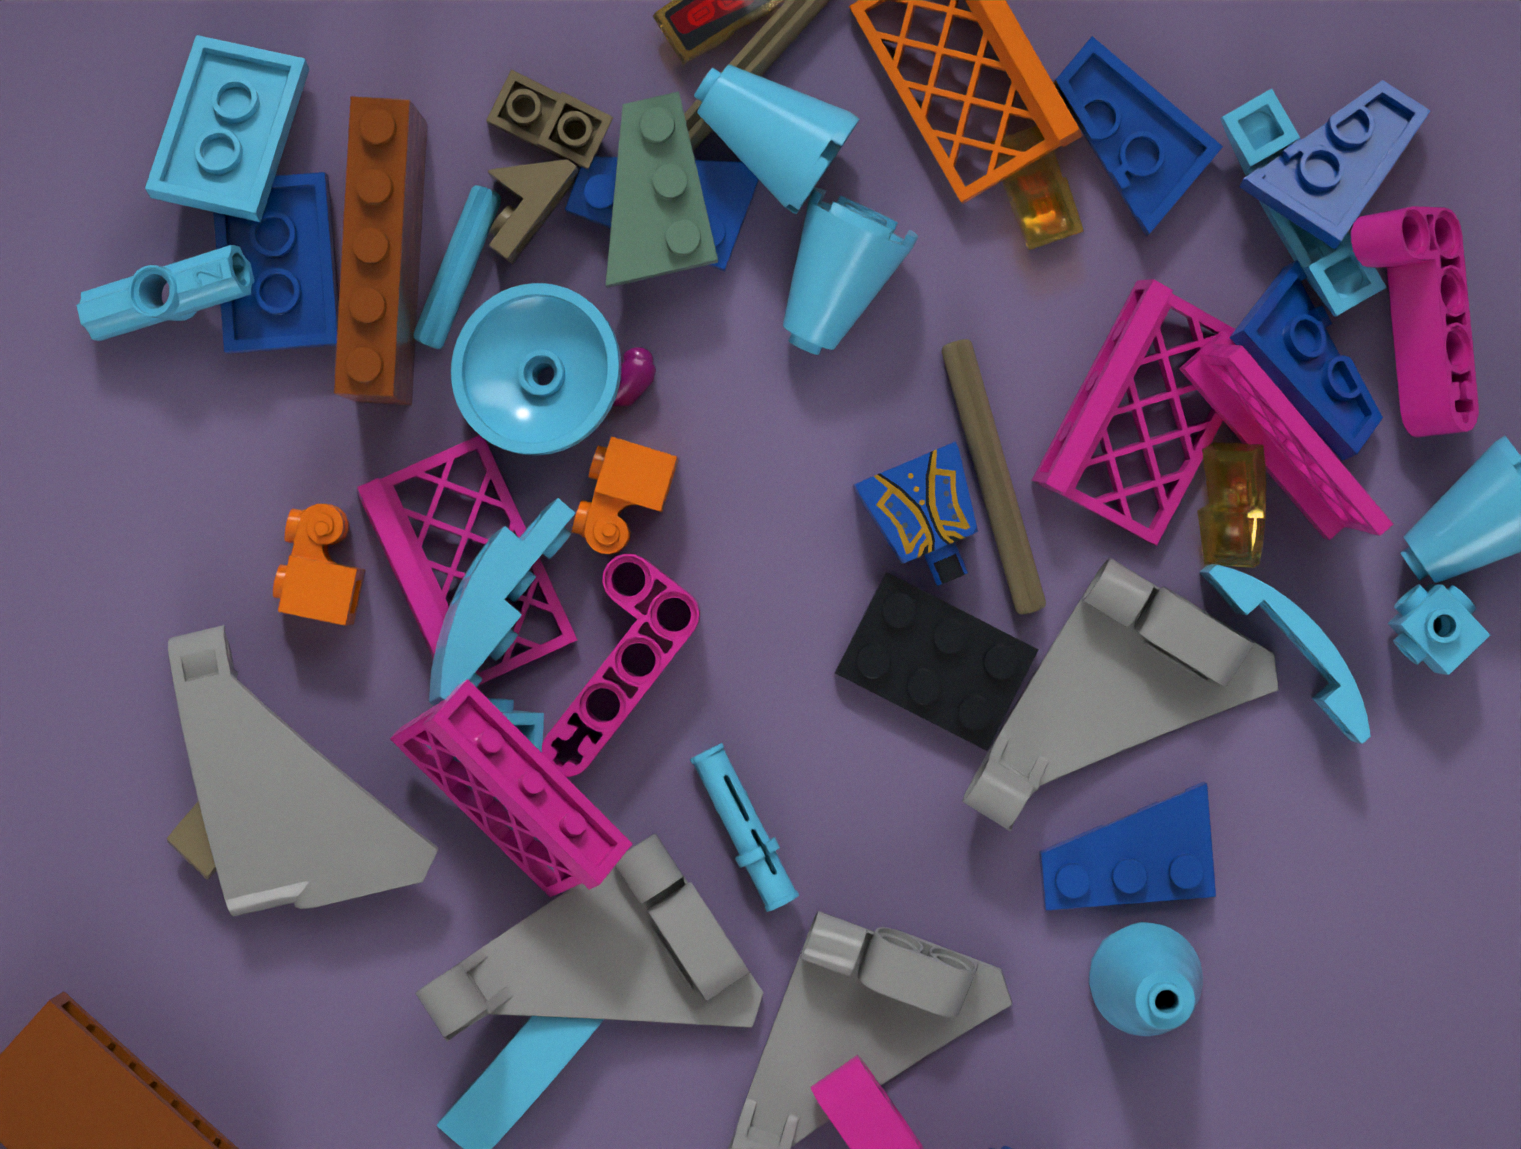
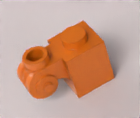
M611 436L608 448L600 445L596 448L588 478L597 480L592 502L580 501L571 532L582 535L583 538H586V542L590 547L601 554H615L622 551L630 541L631 532L626 521L619 517L621 512L631 505H639L663 512L679 458Z
M315 504L303 510L294 508L290 510L286 522L284 540L285 542L293 543L291 555H289L288 564H280L275 575L273 597L280 599L277 612L344 626L354 625L365 569L338 564L331 558L328 551L329 545L342 542L349 532V520L341 508L331 504Z

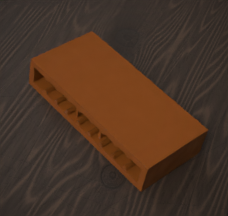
M350 96L334 394L354 402L412 405L415 339L413 333L417 322L427 122L409 99Z
M64 991L50 999L0 1054V1143L7 1149H239Z

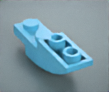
M559 498L544 507L520 538L506 526L495 532L473 560L448 608L436 644L429 702L433 706L446 699L460 683L467 679L477 687L482 678L475 672L486 658L490 656L497 661L517 638L518 634L511 628L522 614L511 606L505 598L508 597L511 601L515 602L536 578L529 569L541 554L550 559L571 535V532L564 526L574 516L575 512Z

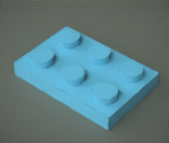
M196 35L145 186V190L150 198L261 222L309 72L306 59Z

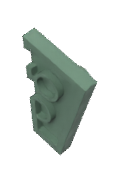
M679 91L623 104L606 288L718 263Z

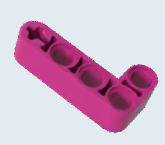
M1412 206L1358 217L1351 231L1352 248L1357 260L1366 267L1387 268L1400 412L1406 431L1411 436L1418 438L1472 430L1477 423L1479 403L1463 236L1457 216L1451 209L1445 207Z
M622 554L614 557L603 571L602 580L607 595L637 620L553 726L542 743V753L566 777L580 774L592 763L695 631L700 621L701 611L699 604L692 594L650 561L637 554ZM628 562L639 565L645 574L643 589L633 596H626L620 593L614 584V574L617 568ZM679 598L689 606L691 618L684 629L673 631L661 624L658 617L659 608L666 599ZM643 643L654 652L655 666L650 673L635 675L625 667L624 653L630 645ZM600 688L609 689L617 695L620 702V710L616 717L609 720H601L592 714L589 708V698L595 690ZM577 713L587 727L601 732L603 735L597 741L590 732L577 749L579 754L583 756L582 760L579 761L572 757L564 763L557 757L561 748L555 741L558 737L561 740L567 741L576 733L581 724L571 721V718Z
M858 1054L810 1087L821 1108L850 1149H925Z

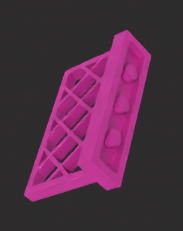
M1155 279L1136 281L1031 481L1049 491L1064 496L1142 540L1157 546L1223 422L1221 417L1211 407L1205 421L1187 426L1179 395L1197 389L1192 383L1176 387L1168 357L1194 348L1197 353L1219 332L1228 331L1232 335L1235 329L1172 294L1173 290ZM1172 309L1187 318L1193 341L1166 349L1160 327L1169 310ZM1200 326L1213 332L1214 335L1203 337ZM1153 342L1156 353L1146 355ZM1158 360L1166 391L1139 400L1133 378L1140 365ZM1125 393H1127L1129 403L1119 406ZM1169 399L1177 430L1150 438L1142 407ZM1132 411L1140 441L1112 450L1107 432L1111 419L1115 415ZM1199 431L1192 444L1190 434ZM1180 438L1185 460L1179 471L1161 476L1152 446ZM1100 442L1103 453L1092 456ZM1142 449L1151 480L1123 488L1115 458ZM1105 461L1113 492L1092 498L1076 489L1087 466ZM1172 482L1166 494L1163 484ZM1153 488L1159 509L1149 528L1132 520L1126 496ZM1116 500L1119 512L1103 503Z
M1228 331L1219 332L1179 368L1247 449L1259 451L1261 466L1324 539L1331 540L1344 527L1381 536L1393 525L1385 513L1242 345H1236L1229 338L1231 334Z
M480 435L381 479L376 478L357 487V495L433 660L439 634L449 608L445 598L453 577L462 580L465 576V573L456 569L466 542L470 540L484 546L489 540L470 533L481 502L503 510L510 523L508 529L519 538L526 530L488 444ZM474 451H477L486 471L479 492L446 481L454 460ZM446 464L441 479L426 473ZM413 478H418L438 486L427 516L404 508L394 487ZM489 481L499 500L484 495ZM443 488L475 500L465 530L432 518ZM409 518L424 523L418 538ZM429 526L461 537L450 568L427 560L422 544ZM540 557L530 568L536 578L529 586L526 596L521 595L516 600L523 603L520 609L522 616L515 623L513 631L519 635L530 605L551 613L561 635L541 645L517 636L504 653L501 663L480 673L479 670L475 672L482 678L479 685L577 641ZM432 569L447 575L442 590ZM537 584L546 604L532 599ZM515 643L531 648L510 658Z
M469 679L460 683L446 699L401 726L390 738L549 897L582 883L589 890L599 886L632 845L605 815ZM453 756H455L460 762L454 760Z

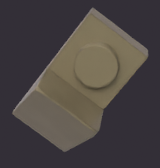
M568 159L496 168L487 171L494 181L521 200L516 209L511 205L505 207L489 231L495 236L489 244L490 247L512 265L575 183L579 170Z

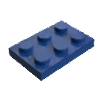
M325 172L275 176L261 222L213 212L216 250L229 245L239 246L245 258L251 263L255 280L251 287V295L220 304L224 352L233 354L337 346L339 304L329 175Z

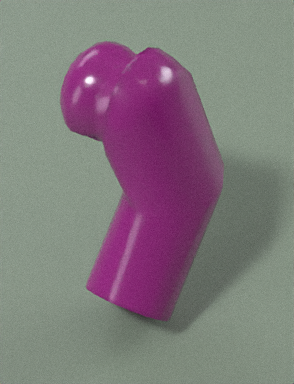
M634 347L624 353L619 390L612 407L629 406L635 403L652 384L656 368L653 364L654 358L647 349Z

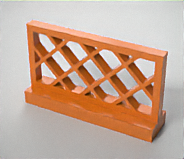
M858 0L849 6L962 204L1058 147L1063 146L1064 148L1083 136L1006 0H965L972 12L957 9L959 0H950L949 6L924 0H888L907 5L899 36L877 31L867 15V12L887 0ZM916 7L946 14L938 46L908 39ZM954 17L978 22L983 35L977 56L946 48ZM883 41L897 44L894 58L891 57ZM989 43L1000 61L985 58ZM905 47L936 54L928 85L907 81L903 78L899 69ZM944 56L974 63L966 95L936 88ZM983 66L1006 71L1012 82L1005 105L974 97ZM911 90L925 93L922 107L919 106ZM1017 92L1028 111L1013 107ZM933 95L964 103L955 135L934 130L927 120ZM972 105L1003 113L995 144L964 137ZM1011 115L1034 120L1045 139L1025 152L1002 147ZM939 139L953 142L950 157L947 155ZM961 144L992 152L987 174L965 186L955 169ZM1000 154L1014 157L997 168Z

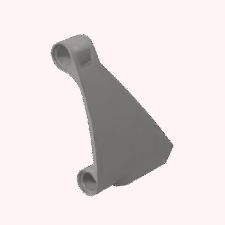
M1109 557L1094 576L1038 666L963 796L962 802L1011 832L1016 818L1027 800L1038 790L1039 786L1175 729L1278 691L1275 654L1164 586L1162 588L1157 587Z
M225 625L169 638V660L192 776L227 908L233 917L294 903L295 907L299 909L314 908L424 881L439 847L351 779L237 679L238 671L233 669L232 653L225 633Z
M654 833L629 849L599 886L589 890L582 883L570 888L422 987L415 994L446 1042H448L470 1025L489 1014L752 1028L763 991L692 882H687L657 834Z
M818 910L782 999L728 1149H791L796 1143L830 1120L816 1100L810 1087L857 1054L866 1063L880 1085H882L942 1046L1012 1005V999L1002 969L896 929L879 927L872 931Z

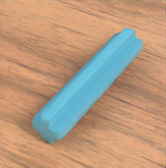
M479 185L471 188L414 330V339L435 349H440L444 346L501 204V196L497 192Z

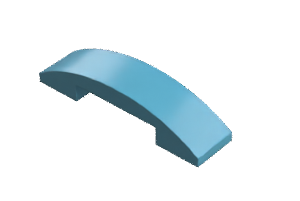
M1272 88L1220 118L1233 151L1246 176L1257 168L1266 166L1280 156L1284 149L1300 139L1299 134ZM1259 201L1294 261L1298 260L1307 276V281L1334 317L1386 288L1376 268L1363 266L1357 260L1353 252L1349 233L1346 234L1335 250Z
M1218 564L1206 565L1200 571L1201 575L1236 614L1248 615L1259 605L1326 679L1329 684L1312 699L1350 741L1360 744L1369 739L1371 734L1368 717L1355 679L1346 662L1322 629L1289 598L1264 582L1232 568Z
M531 1016L482 1074L465 1090L436 1126L463 1149H492L548 1087L604 1019Z

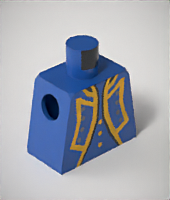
M956 441L853 485L860 501L901 564L924 555L937 586L968 573L956 541L977 533L978 529Z

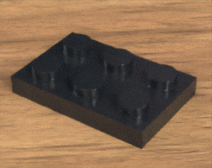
M885 572L834 673L987 751L1039 649Z

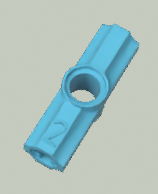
M229 245L166 266H144L131 277L81 292L80 302L76 306L80 323L86 328L91 339L102 341L167 320L186 321L199 310L251 295V287L255 280L251 263L245 258L241 248L236 245ZM168 283L170 294L166 303L163 304L162 291L163 287Z

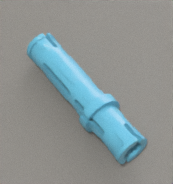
M720 743L689 760L691 764H694L717 813L739 853L735 857L739 868L746 867L765 905L766 912L772 911L794 900L799 896V893L795 890L776 853V850L780 848L776 838L769 839L747 792L743 788L724 750L723 743Z

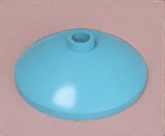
M531 283L511 287L484 302L471 315L457 338L451 361V383L454 397L468 424L481 437L493 445L522 455L539 456L560 452L588 437L598 428L611 410L621 379L619 345L615 333L605 316L580 294L568 288L547 283ZM552 367L554 370L553 380L548 385H539V373L544 368Z

